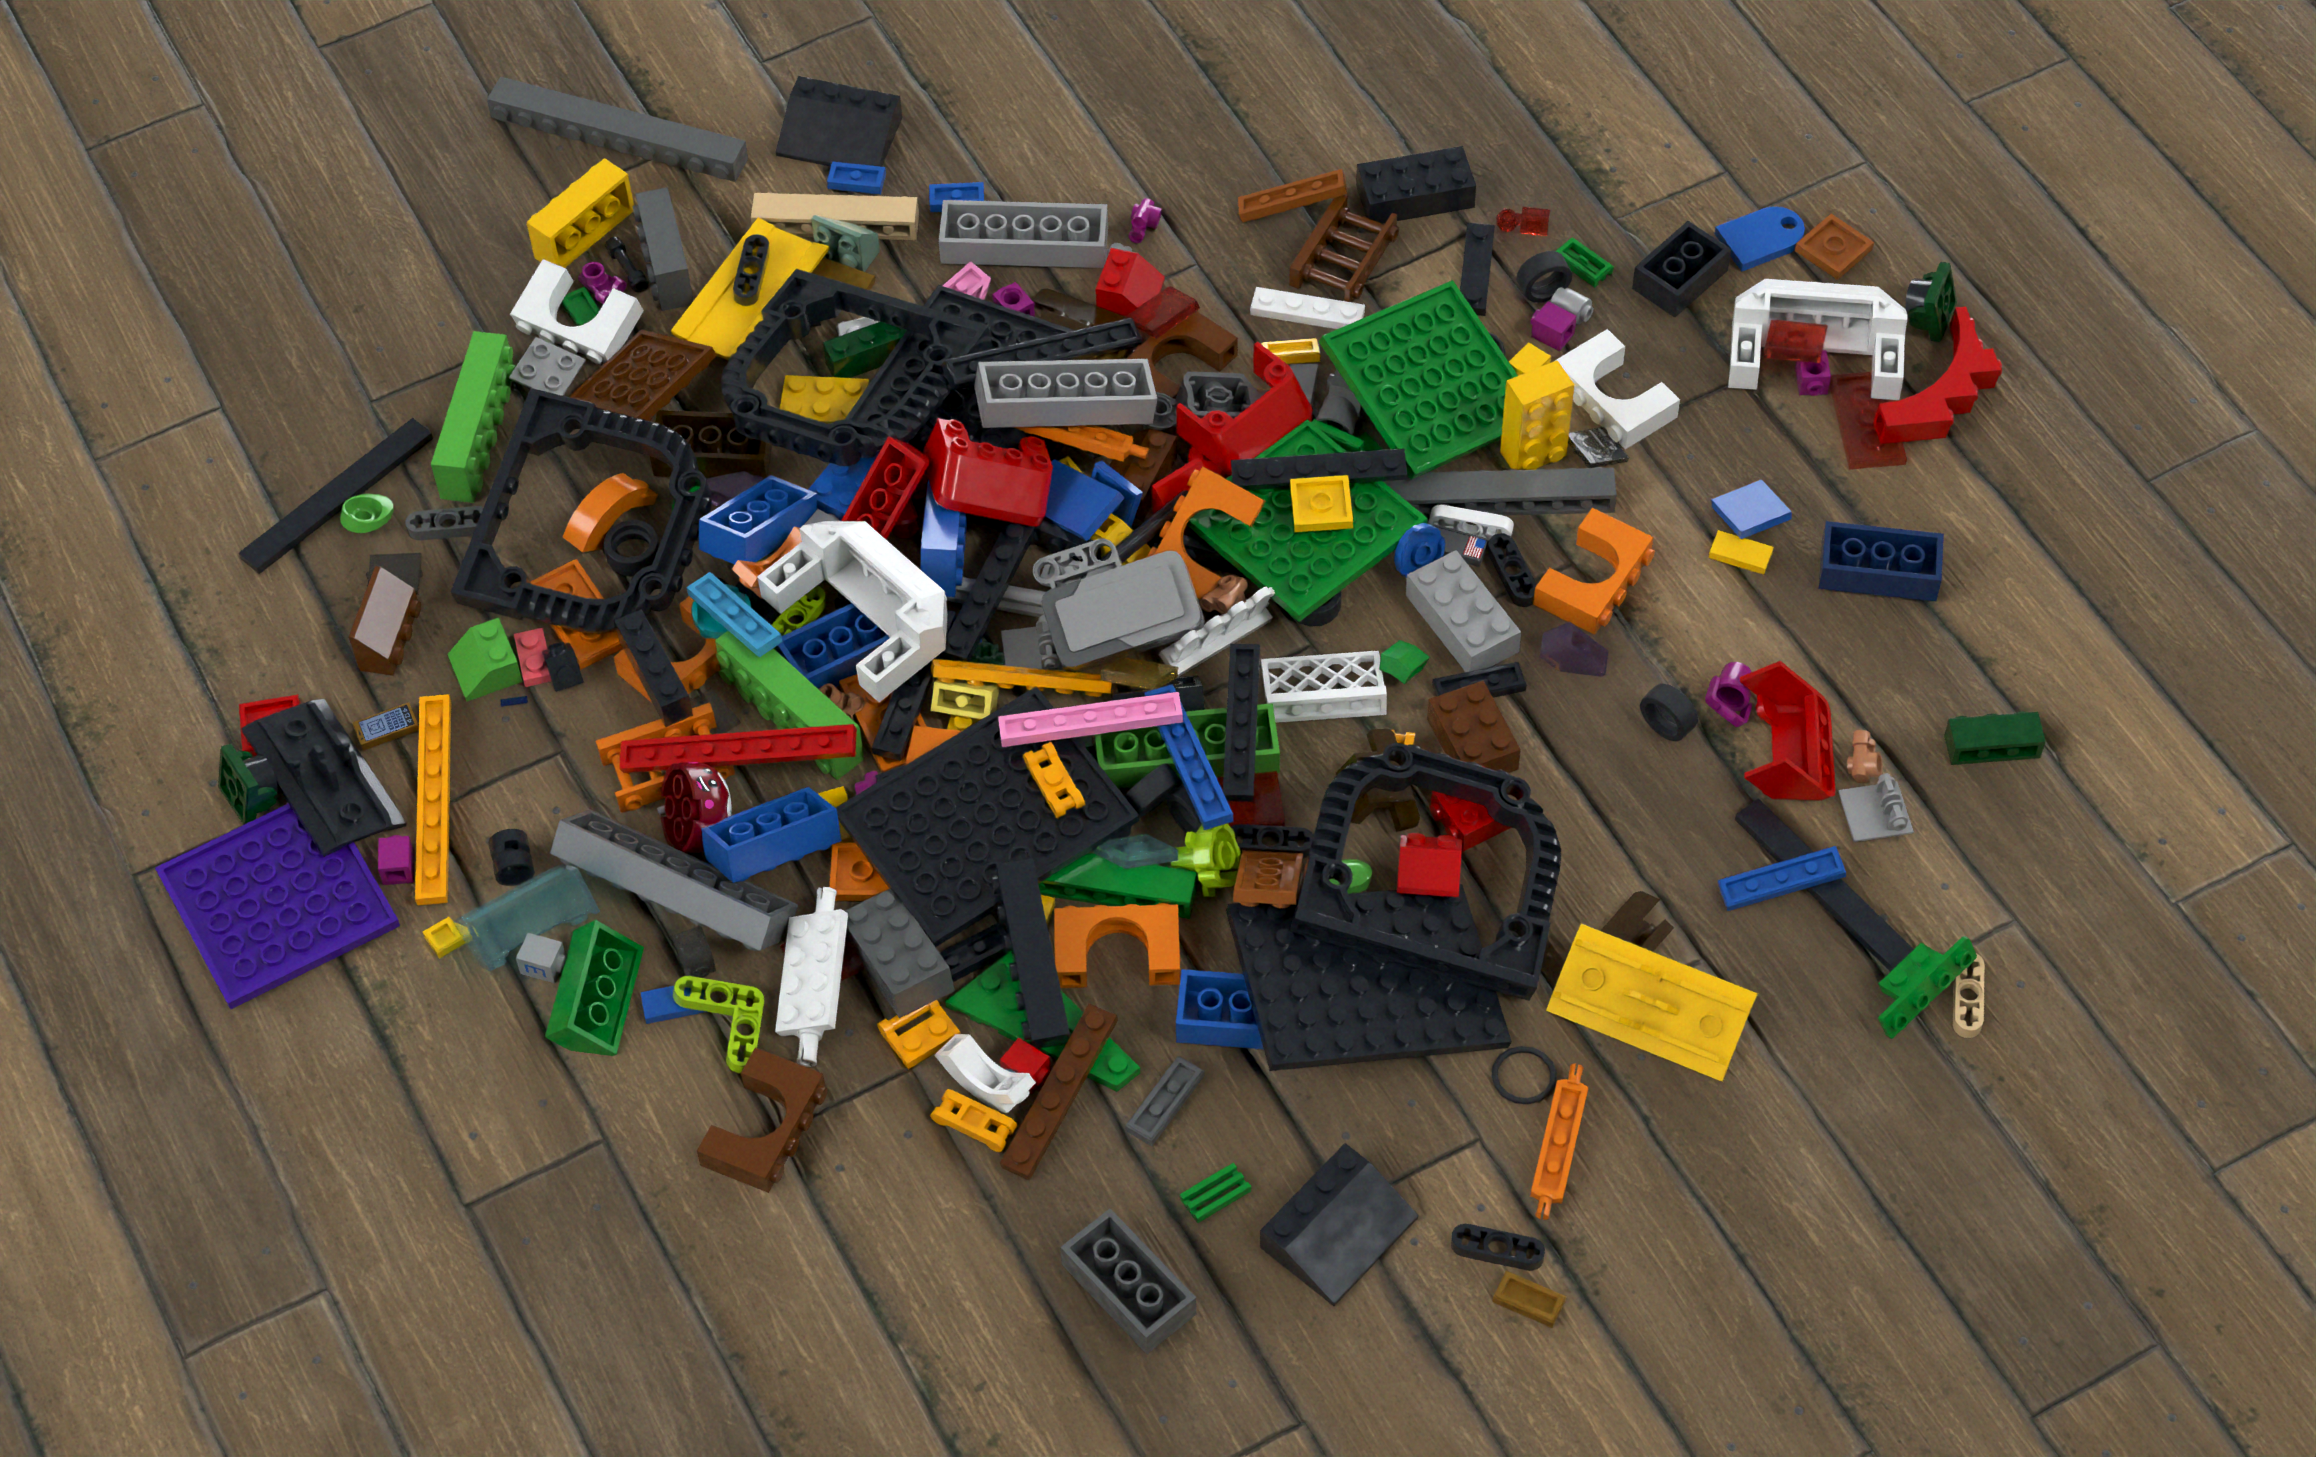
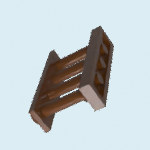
M1342 195L1334 198L1290 266L1289 286L1300 289L1305 280L1313 279L1344 291V301L1353 303L1355 299H1359L1362 295L1366 280L1389 243L1395 242L1399 234L1397 214L1392 213L1384 225L1350 212V209L1347 208L1348 196ZM1347 222L1377 233L1378 236L1371 243L1338 231L1341 223L1345 224ZM1336 241L1367 254L1362 262L1327 250L1326 246L1329 242ZM1325 260L1355 273L1350 281L1315 269L1314 265L1317 261Z

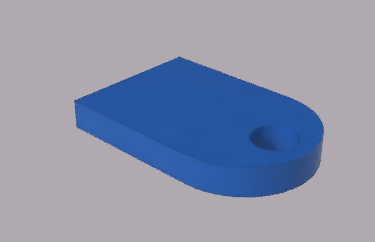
M1767 207L1716 226L1714 234L1720 242L1731 248L1730 257L1742 272L1795 251L1796 243L1804 237L1805 227L1799 215L1792 210L1784 207ZM1783 224H1791V225H1793L1795 228H1793V229H1786V228H1784L1782 225H1783Z

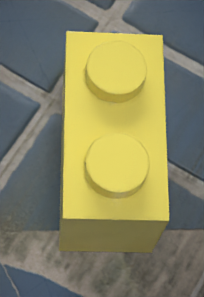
M955 679L954 683H944L936 680L933 687L931 711L983 719L997 710L999 687L996 686L997 683L985 682L983 686L968 684L967 680Z

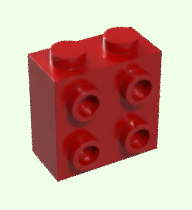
M1432 791L1431 805L1429 806L1430 812L1436 821L1440 820L1447 835L1454 836L1456 839H1462V852L1512 828L1496 822L1488 814L1484 805Z

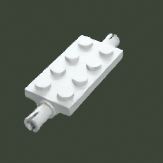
M823 887V892L822 888L817 889L816 910L813 914L789 917L775 1032L780 1036L795 1035L800 1039L796 1063L805 1067L817 1065L818 1041L822 1039L824 1030L835 1029L848 913L842 909L834 910L837 891L830 887Z

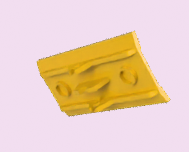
M758 217L671 329V334L682 340L711 346L717 356L728 360L732 354L737 352L738 346L745 342L747 335L754 331L756 324L763 320L761 311L795 269L812 273L829 251V246L816 242L812 243L780 230ZM755 234L763 235L769 241L770 253L759 298L753 305L742 306L734 300L733 285L743 245L749 236ZM756 246L753 250V256L757 257L759 246ZM749 266L744 271L748 274H754L759 269L755 266ZM746 283L745 291L742 294H747L750 291V284Z
M1581 924L1546 1011L1723 1082L1758 993Z

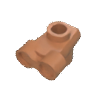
M1224 576L1219 579V586L1212 592H1208L1199 601V604L1206 612L1217 610L1221 614H1226L1238 602H1246L1243 592L1247 589V582L1243 577Z
M825 684L819 689L852 720L854 713L859 712L864 707V698L853 692L848 694L842 693L833 684Z
M1865 730L1854 731L1853 756H1849L1847 760L1848 773L1852 774L1857 783H1869L1871 777L1880 776L1883 770L1882 756L1880 752H1875L1876 741L1871 739L1870 732Z

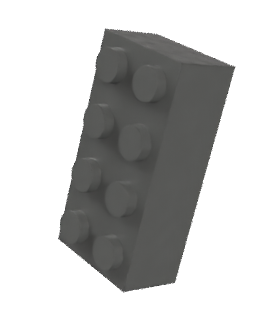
M668 187L636 193L637 205L632 206L635 221H641V223L636 224L640 242H645L641 244L645 263L650 262V264H646L648 279L650 283H655L650 285L653 300H659L661 311L690 306L693 302L690 278Z
M891 889L845 910L848 913L845 940L899 1018L955 991L949 966L914 916Z
M1108 1209L1060 1247L1062 1266L1146 1354L1197 1315L1196 1297L1111 1209Z

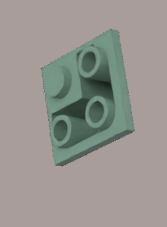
M817 215L811 218L814 242L829 246V251L823 258L865 272L880 252L878 233L856 224Z

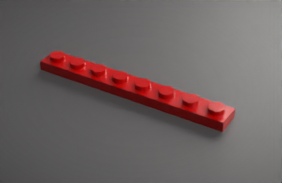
M854 724L625 740L621 741L619 769L623 773L667 770L673 763L700 762L711 767L856 757L857 728Z

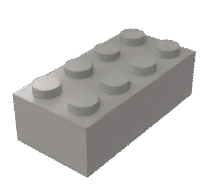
M1457 550L1407 574L1406 596L1465 672L1489 668L1519 652L1521 631Z

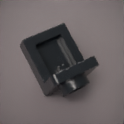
M556 642L549 645L547 650L542 651L556 692L584 683L575 652L570 643Z

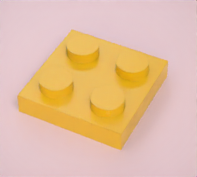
M1348 475L1290 479L1294 532L1353 528Z

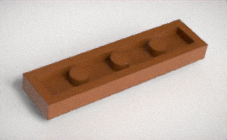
M1339 169L1238 197L1241 221L1243 223L1257 220L1268 215L1283 213L1290 209L1308 206L1316 202L1347 194L1344 171Z

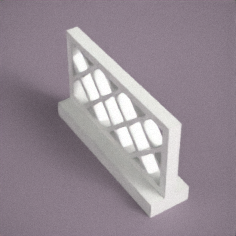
M1379 651L1261 659L1266 704L1273 703L1275 722L1386 715L1387 692L1386 686H1384L1382 671L1379 670ZM1361 662H1374V665L1368 671L1358 666ZM1332 664H1340L1344 668L1336 673L1328 667ZM1303 666H1310L1315 670L1307 675L1299 669ZM1281 668L1285 672L1277 677L1270 673L1268 669ZM1351 671L1361 676L1355 682L1345 678ZM1321 673L1331 678L1325 685L1315 680ZM1292 675L1301 680L1295 687L1285 682ZM1367 680L1376 685L1371 687H1361ZM1337 683L1346 687L1343 689H1331ZM1307 685L1317 689L1316 691H1302ZM1278 687L1288 692L1271 694Z

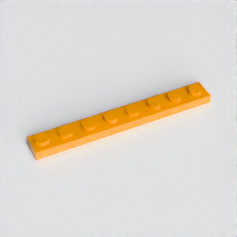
M449 694L419 697L415 900L417 905L448 903L451 699Z

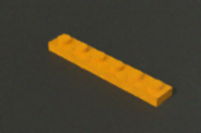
M933 659L931 664L933 677H937L938 681L944 683H954L955 679L967 680L968 684L983 686L985 682L997 683L996 686L1001 688H1014V685H1024L1026 689L1031 690L1037 686L1040 691H1043L1044 687L1055 688L1056 692L1063 694H1072L1073 690L1085 691L1086 695L1100 697L1102 693H1111L1112 686L1109 675L942 659Z

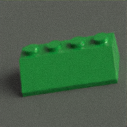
M597 920L575 929L545 1038L569 1051L608 1056L617 1055L644 947Z

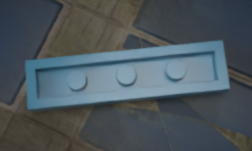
M711 572L686 587L688 595L758 657H761L783 642L781 633Z

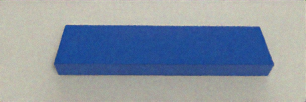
M1833 846L1718 880V887L1727 911H1731L1846 877V871L1837 847Z

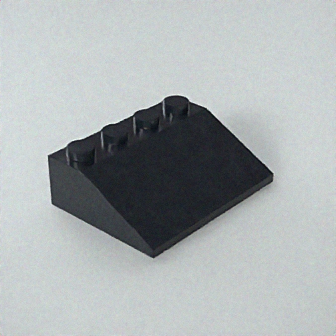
M798 76L787 104L775 152L776 156L831 167L832 162L882 167L903 118L901 98L898 95Z
M1344 1143L1260 1230V1248L1331 1305L1335 1306L1418 1219V1214L1367 1159Z

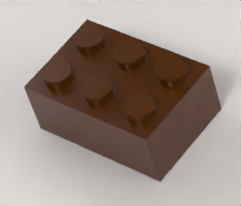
M1484 680L1428 699L1427 720L1445 754L1460 761L1475 762L1481 767L1484 766L1494 771L1502 770L1510 773L1519 770L1521 749Z

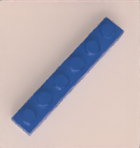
M1173 684L1144 692V695L1152 696L1173 693L1176 690ZM1181 703L1183 722L1160 725L1157 728L1204 830L1233 822V812Z

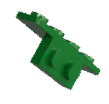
M1961 937L1944 955L1920 943L1878 983L1881 992L1896 1000L1878 1018L1887 1037L1893 1039L1977 958V954L1968 937Z

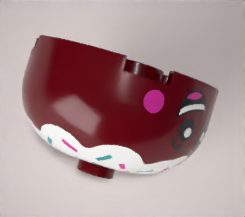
M681 762L670 765L665 773L660 796H666V816L661 817L665 839L669 846L686 854L704 852L701 829L731 816L732 802L728 786L722 775L707 764Z

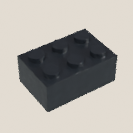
M1687 221L1635 266L1632 289L1673 317H1677L1728 271L1731 248L1690 221Z

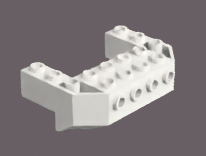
M1764 279L1735 298L1728 388L1757 390L1761 347L1809 351L1827 350V352L1872 355L1871 398L1900 400L1904 375L1906 309L1882 289L1875 286Z
M823 521L803 525L799 528L802 542L757 576L761 597L781 614L823 580L829 582L890 637L856 665L859 685L880 702L946 649L948 614L945 591L865 521Z

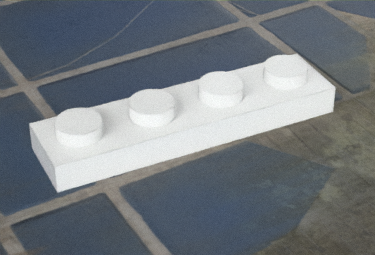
M1256 287L1250 308V315L1339 329L1345 324H1351L1364 317L1365 313L1364 304Z

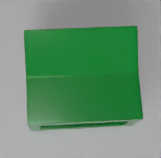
M1399 640L1381 653L1379 670L1393 675L1405 684L1424 669L1430 657L1415 645Z

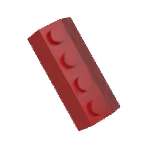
M888 436L841 521H865L882 537L887 539L928 467V457L910 444Z

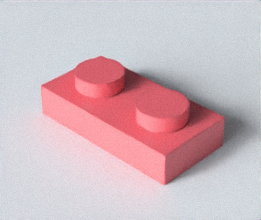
M543 628L514 634L525 687L551 682V677L542 655V651L547 650Z

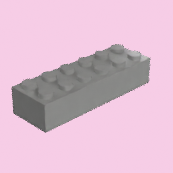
M943 200L939 233L941 264H968L972 262L976 265L1104 268L1108 237L1107 204Z
M1148 359L978 362L974 388L983 428L1153 424L1157 395Z

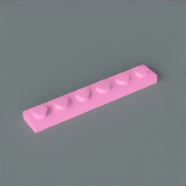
M1179 692L998 716L1002 747L1182 723L1183 714Z

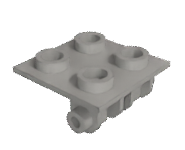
M535 337L509 376V379L528 388L563 396L586 359Z
M1045 615L1038 618L1036 627L1001 631L1006 666L1066 671L1063 669L1058 658Z
M1890 774L1880 775L1876 785L1838 790L1854 842L1912 834L1914 832L1898 782Z

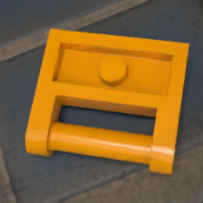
M938 1000L901 1018L896 1015L890 1020L884 1019L877 1023L879 1031L908 1070L937 1053L955 1034H960L959 1029L939 1005ZM927 1011L932 1014L931 1017L900 1036L895 1033L897 1029Z

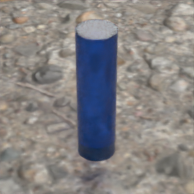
M528 697L500 699L501 707L528 703Z

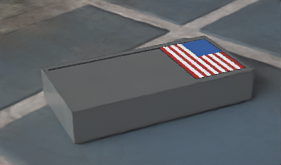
M1433 524V526L1441 531V536L1445 539L1443 556L1457 550L1467 564L1480 567L1489 539Z

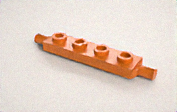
M1097 425L1014 427L1029 434L1045 437L1054 442H1061L1083 451H1090L1122 462L1129 455L1146 460L1149 448L1133 444L1132 436Z
M1576 1063L1570 1065L1568 1080H1557L1530 1195V1197L1539 1200L1535 1213L1538 1219H1541L1543 1208H1545L1543 1220L1549 1219L1551 1204H1562L1589 1088L1580 1083L1584 1067L1578 1064L1576 1075H1574L1576 1070Z

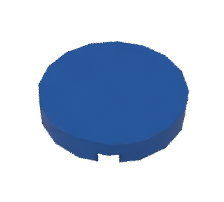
M1427 523L1414 525L1407 530L1395 549L1394 562L1396 570L1407 578V574L1443 557L1445 539L1441 536V531Z

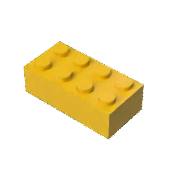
M604 158L597 165L592 166L581 178L573 182L559 196L553 198L542 210L532 215L526 223L534 258L539 262L544 259L566 268L633 212L632 206H634L628 174Z
M1558 360L1506 381L1500 453L1511 469L1536 470L1548 463L1558 462L1567 456L1575 384Z

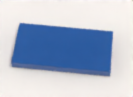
M1053 459L1051 462L1053 471L1044 519L1088 541L1123 501L1124 497L1119 491Z

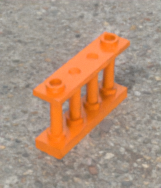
M710 702L692 708L693 716L668 727H665L662 720L659 719L596 740L603 766L613 764L622 790L615 792V796L621 813L637 810L643 805L666 798V796H660L664 779L661 771H648L651 780L634 786L630 774L623 773L619 769L621 741L711 734L710 730L716 729L717 725ZM733 765L713 767L722 775L724 780L729 776L735 775Z

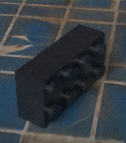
M1463 146L1357 164L1356 187L1365 216L1376 222L1386 223L1392 213L1397 214V221L1475 208L1476 183Z

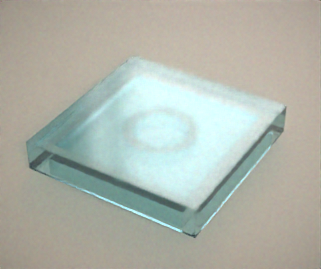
M1148 834L1110 839L1094 849L1095 854L1125 869L1178 861V850Z

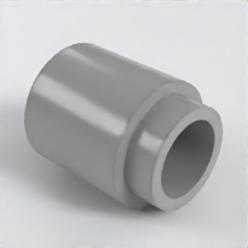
M1558 288L1551 299V303L1576 315V324H1581L1583 321L1587 322L1593 313L1592 300L1570 288Z

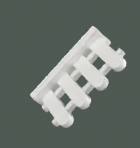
M1272 587L1260 589L1247 599L1245 603L1243 601L1238 602L1226 614L1213 617L1205 623L1202 629L1197 632L1195 630L1188 632L1180 640L1163 649L1159 656L1174 677L1183 675L1226 649L1230 644L1236 643L1269 623L1273 617L1266 607L1269 605L1270 597L1275 594Z

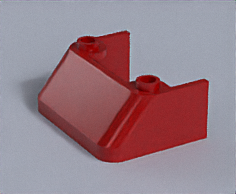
M1258 341L1254 344L1253 373L1264 380L1271 389L1233 419L1223 411H1212L1200 419L1183 404L1179 403L1176 406L1177 434L1229 476L1232 475L1231 460L1254 459L1307 419L1310 422L1312 421V406L1291 367Z
M1782 661L1741 676L1740 683L1757 695L1755 707L1757 715L1771 726L1773 762L1745 772L1744 778L1771 799L1822 801L1833 797L1836 789L1831 710L1825 697Z

